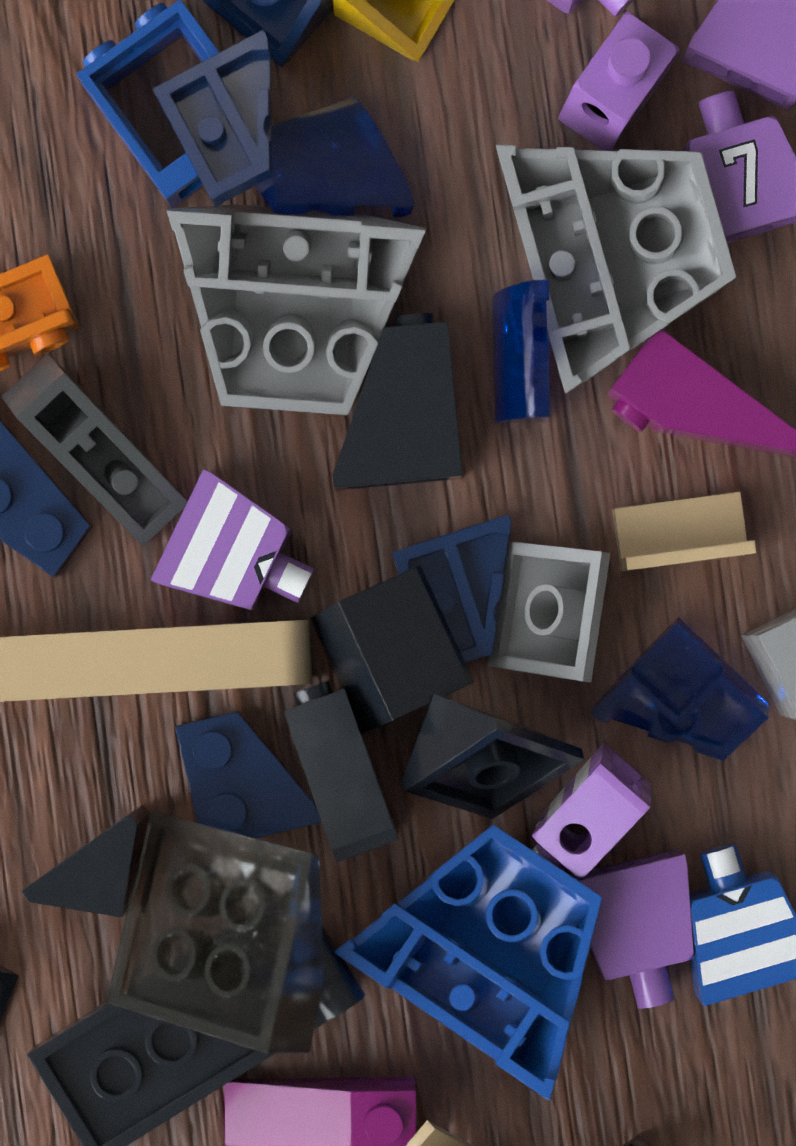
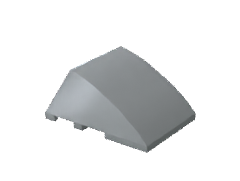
M496 145L565 395L736 279L701 152L630 149L597 151L574 150L572 147L538 149L517 148L513 145Z
M239 204L216 207L168 208L167 214L178 242L184 264L183 271L187 285L190 286L201 325L200 332L221 406L348 415L426 228L357 213Z

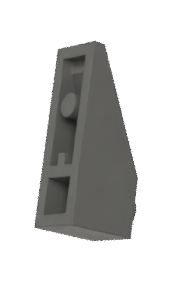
M49 353L1 396L15 417L142 546L185 508L188 501Z

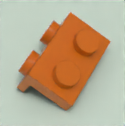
M48 254L0 274V372L11 366L8 360L9 357L30 348L34 355H41L58 349L70 341L67 335L68 332L80 328L52 258Z

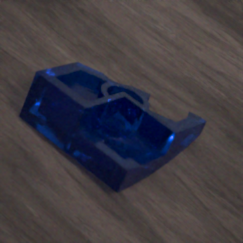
M356 95L272 126L273 176L257 184L255 187L275 213L304 214L311 210H322L331 215L353 216L356 205L391 206L393 217H405L412 213L415 203L402 171L380 130Z
M549 280L522 282L504 288L492 296L495 423L546 422L549 418V337L546 301H549Z
M678 617L592 708L591 714L599 721L605 723L612 719L648 731V737L667 743L673 741L687 743L698 753L724 761L769 718V702Z

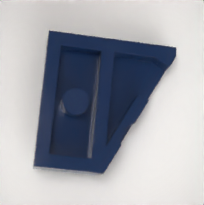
M264 30L153 88L215 207L273 176L271 45Z
M509 514L392 552L398 574L421 566L465 663L491 655L493 652L504 566L511 530Z
M239 711L175 726L204 851L322 822L315 802L312 801L291 776L289 770L258 737L257 732Z

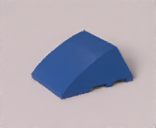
M492 825L433 872L430 878L400 902L393 904L381 914L380 918L355 938L348 940L334 953L386 989L392 988L496 1060L495 1064L548 1101H551L603 897L497 826Z

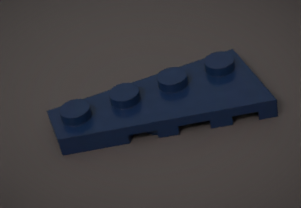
M0 419V540L50 576L57 578L93 526Z

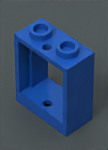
M182 0L176 1L169 7L165 3H160L146 11L135 22L134 26L137 29L135 32L117 45L113 40H109L96 47L84 58L83 64L85 68L76 73L84 89L171 208H175L204 187L187 153L163 169L107 90L180 37L184 38L200 62L219 53Z

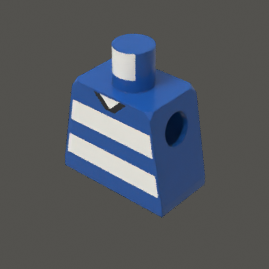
M736 843L718 846L700 853L709 887L689 893L694 956L690 963L693 988L697 999L703 1006H707L795 980L796 914L776 875L769 871H763L746 876Z

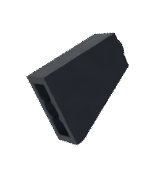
M413 313L395 317V327L383 328L333 472L335 491L458 480L462 478L448 322L434 323L433 313Z
M329 680L293 693L297 705L284 710V714L336 863L399 840L398 826L346 688L332 691Z

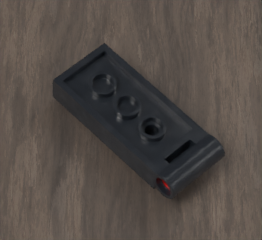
M296 885L36 1044L28 1052L27 1056L82 1146H127L325 1022L345 1012L362 1000L366 994L345 960L334 953L337 947L302 890ZM222 993H232L238 997L240 1008L235 1012H225L219 1007L217 997Z

